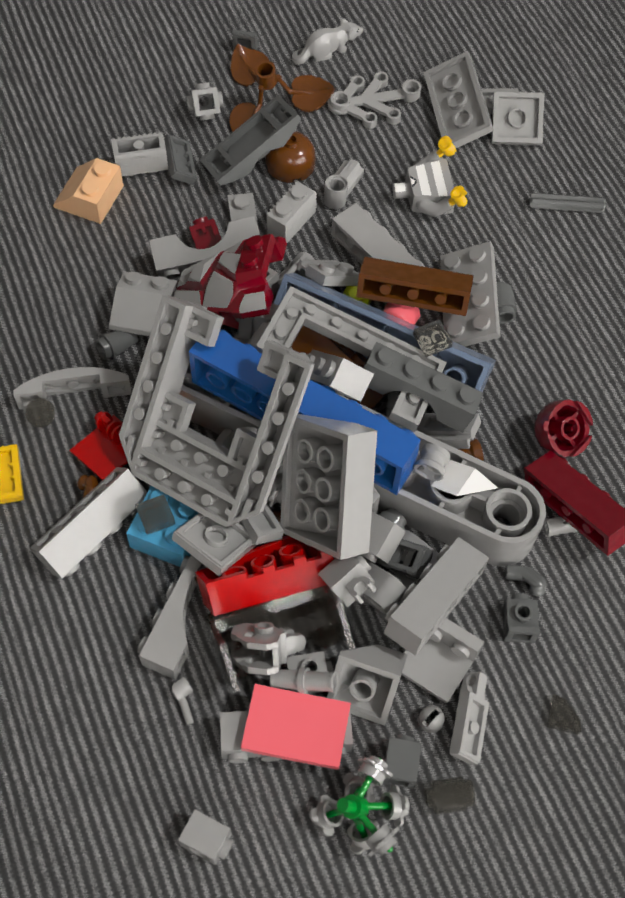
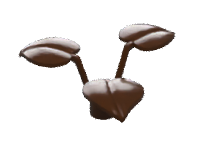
M237 44L231 59L232 77L236 83L242 86H250L256 81L259 85L257 106L250 102H244L234 107L230 114L232 132L261 109L264 90L273 89L277 82L280 83L288 94L293 95V105L304 112H313L321 108L333 95L335 87L322 78L302 75L292 81V89H290L282 80V76L280 74L276 75L275 65L265 54Z

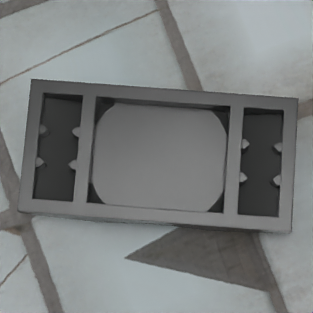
M277 95L203 156L200 161L220 186L234 182L250 175L256 162L264 158L271 150L284 147L296 130L301 118Z

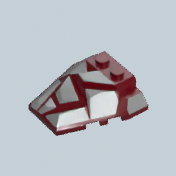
M273 234L255 235L186 268L180 274L173 297L206 306L207 310L219 316H222L221 312H230L235 319L269 314L274 295L266 280L269 263L283 260L287 246L286 239L280 236L274 237Z

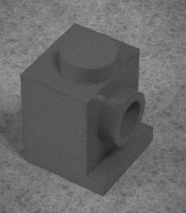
M524 593L513 594L511 598L506 599L503 606L504 642H536L540 635L538 600H530V596ZM518 613L527 614V617L523 618Z

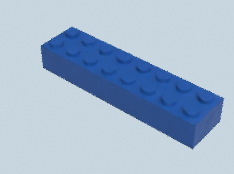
M220 330L215 347H209L196 341L189 350L192 383L261 421L276 379L257 371L262 353L258 352L254 346L248 343L243 344L232 338L224 330ZM309 380L298 414L353 422L377 430L374 483L397 495L414 469L421 439L412 431L393 425L386 417L367 411L358 402L341 397L329 386H321Z

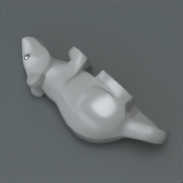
M343 18L340 21V26L336 28L318 29L308 36L304 48L298 49L292 54V61L296 65H302L310 56H313L315 61H324L331 59L334 51L344 53L347 51L345 43L360 36L363 28Z

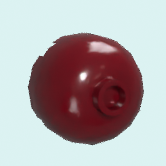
M570 399L551 401L536 416L534 423L535 437L546 452L551 450L560 457L577 456L585 451L591 442L592 435H589V426H593V419L588 408L582 402Z

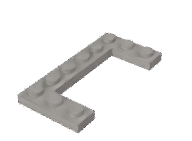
M290 286L255 347L258 352L262 353L266 341H275L291 348L302 326H305L367 357L370 355L375 343L378 342L441 373L447 363ZM401 391L388 419L415 432L428 406V402L415 394Z

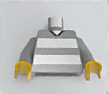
M449 136L440 138L438 141L439 150H433L424 159L407 169L404 183L393 184L394 199L408 198L410 209L413 212L438 217L444 213H453L455 204L458 207H464L467 204L466 190L463 186H453L447 158L443 159L442 157L443 155L452 156L456 151V147L452 144Z

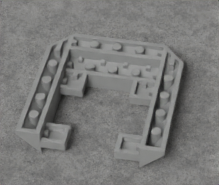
M162 295L119 438L130 470L135 477L220 525L229 527L264 511L315 364L306 353H298L275 341H266L257 371L276 379L258 433L255 434L246 428H237L229 449L189 428L196 403L179 395L190 363L189 350L196 341L209 347H215L224 317L207 310L206 306Z

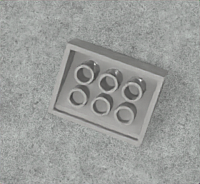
M297 414L283 458L280 525L285 531L284 534L339 560L369 553L377 430L353 422Z

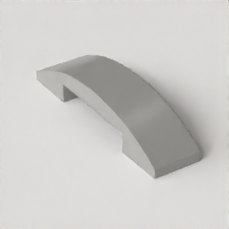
M76 367L61 369L35 377L14 389L13 395L18 408L24 409L47 406L48 395L102 389L104 398L130 395L132 390L129 375L105 368Z

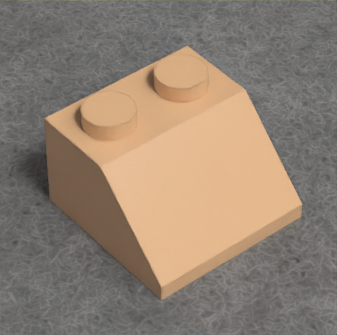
M98 158L78 166L53 204L54 208L101 224L123 188L120 166Z

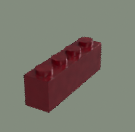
M550 450L524 468L525 481L538 490L544 503L603 553L609 556L625 544V507L623 508L614 501L608 492L595 486L585 474H580L570 466L565 458L559 457Z

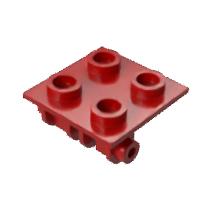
M101 411L95 415L97 428L69 451L101 480H104L116 467L122 468L128 461L119 438L123 422L116 416H111L108 412Z

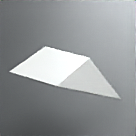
M450 460L445 465V474L442 480L434 481L431 487L455 496L498 488L476 468Z

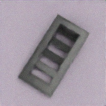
M402 539L388 564L380 559H377L375 564L421 580L420 576L430 563L433 552L426 546ZM406 549L408 550V552L403 562V565L399 564L403 552Z

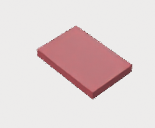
M255 684L241 751L339 770L351 703Z

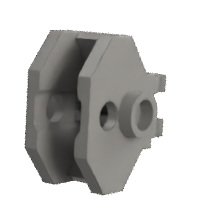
M270 622L234 625L231 639L234 641L238 640L244 647L235 649L232 663L247 673L260 675L278 673L281 664L287 663V656L302 651L307 641L304 635L295 633L293 629L289 627L277 628Z

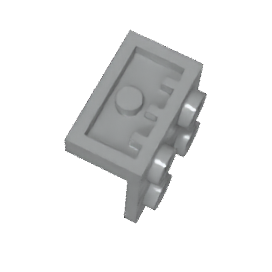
M446 618L416 656L405 650L404 653L408 654L402 676L444 703H448L478 656L484 641Z

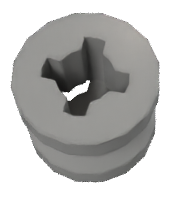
M435 444L423 445L420 451L421 459L415 463L414 471L427 480H442L445 474L444 466L449 463L451 458L450 453L443 447Z

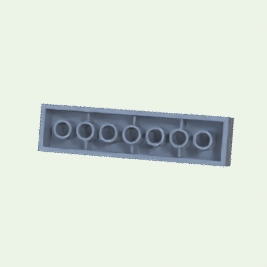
M296 273L284 274L274 304L280 305L290 286L423 351L425 350L420 346L419 340L423 337H428L431 340V335L433 334L428 330L331 288L322 286ZM439 335L434 336L435 341L441 344V337ZM446 338L445 345L441 347L434 345L431 340L430 346H433V349L425 352L447 362L442 373L483 392L496 360ZM423 340V344L428 343L427 340Z

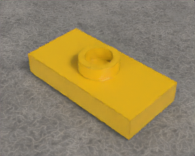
M17 444L1 446L0 504L24 500L19 448Z

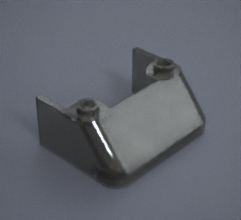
M328 585L235 610L227 614L214 616L210 612L205 617L223 672L233 692L240 690L237 680L250 675V673L232 663L235 649L244 647L238 640L234 641L231 639L234 625L270 622L277 628L289 627L295 633L304 635L306 641L311 640L314 644L321 647H331L341 639L349 650L355 648L343 602Z

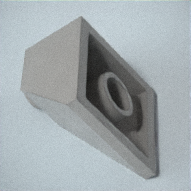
M378 644L340 651L334 670L338 674V688L336 693L328 692L327 698L350 702V712L352 715L385 726L408 654Z

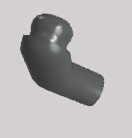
M506 565L505 579L525 581L530 585L528 591L533 596H543L545 594L546 579L532 567Z

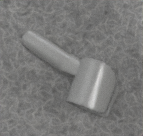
M183 677L173 684L172 693L179 706H181L186 725H190L194 721L185 697L191 694L193 690L186 678Z

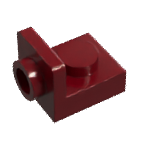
M205 216L192 221L193 226L189 227L197 249L210 248L222 240L214 218L208 220V217Z

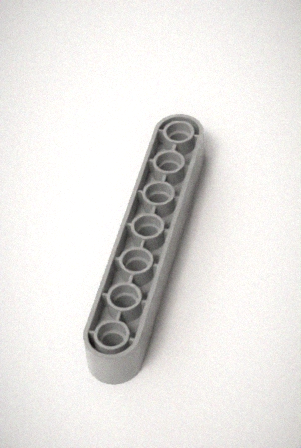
M189 363L179 395L196 403L191 418L192 422L219 435L225 428L232 429L234 433L237 428L255 427L259 429L261 420L192 383ZM361 405L362 408L366 409L367 411L373 414H380L386 417L387 419L389 418L379 412H376L366 406ZM388 419V421H389L390 423H392L393 425H395V426H397V427H399V428H401V429H402V428L408 429V428H406V427H404V426H402V425H400V424H398V423H396V422H394V421ZM412 431L421 439L416 462L421 459L420 451L423 445L435 444L443 447L450 453V460L476 468L498 488L457 496L459 499H449L440 494L444 491L431 487L434 481L419 476L413 469L397 495L374 483V488L380 494L377 511L382 512L387 511L389 508H394L405 517L408 526L450 546L460 537L488 556L489 560L487 563L490 565H513L523 560L531 551L546 517L545 503L538 490L519 477L422 432ZM494 517L505 518L514 526L503 525Z

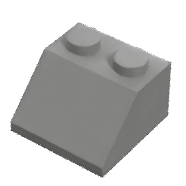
M124 271L116 286L109 329L150 336L162 295L173 297L178 281L161 276L154 277L138 272Z

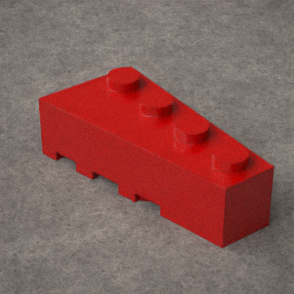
M287 535L282 537L281 540L272 541L250 550L220 576L216 575L209 568L196 571L195 574L204 605L214 616L327 585L318 573L332 562L334 557Z

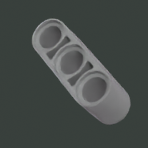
M365 559L371 566L368 573L375 580L374 585L377 590L373 593L370 589H367L361 595V598L386 615L390 608L401 600L407 588L395 576Z

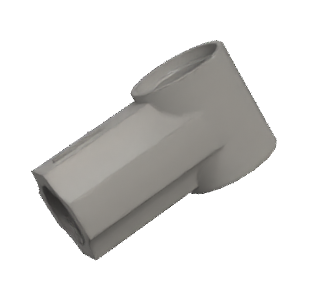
M353 159L344 161L334 175L326 178L323 198L326 207L338 210L345 206L347 196L364 174V169L358 161Z

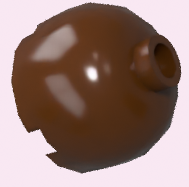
M294 131L284 147L271 150L266 155L268 172L275 179L286 183H293V179L301 178V181L307 179L313 173L316 166L315 148L310 139L304 134Z

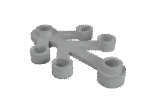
M380 71L375 73L373 81L361 96L352 97L355 92H361L365 87V79L362 76L355 75L351 78L350 84L344 91H336L328 99V109L337 115L348 113L362 120V125L365 128L373 129L377 125L378 117L374 112H366L356 107L363 105L386 116L387 123L396 125L401 121V111L398 108H391L381 102L404 99L409 103L415 102L420 97L421 84L417 80L409 79L403 82L402 89L376 93L379 89L385 88L388 85L387 73Z

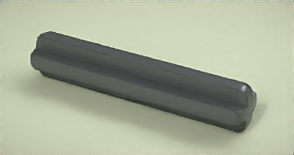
M531 193L529 206L538 209L603 213L606 208V199L603 197Z

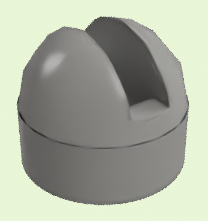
M435 705L424 707L418 717L420 727L428 733L439 731L445 721L443 711ZM433 712H436L438 715L428 724L425 720Z

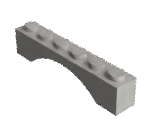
M192 555L185 556L179 570L181 575L177 583L172 582L166 594V599L168 600L164 608L157 610L152 621V626L154 627L149 637L145 635L138 647L142 666L176 680L189 654L185 621L188 604L197 586L194 579L196 577L195 572L207 568Z

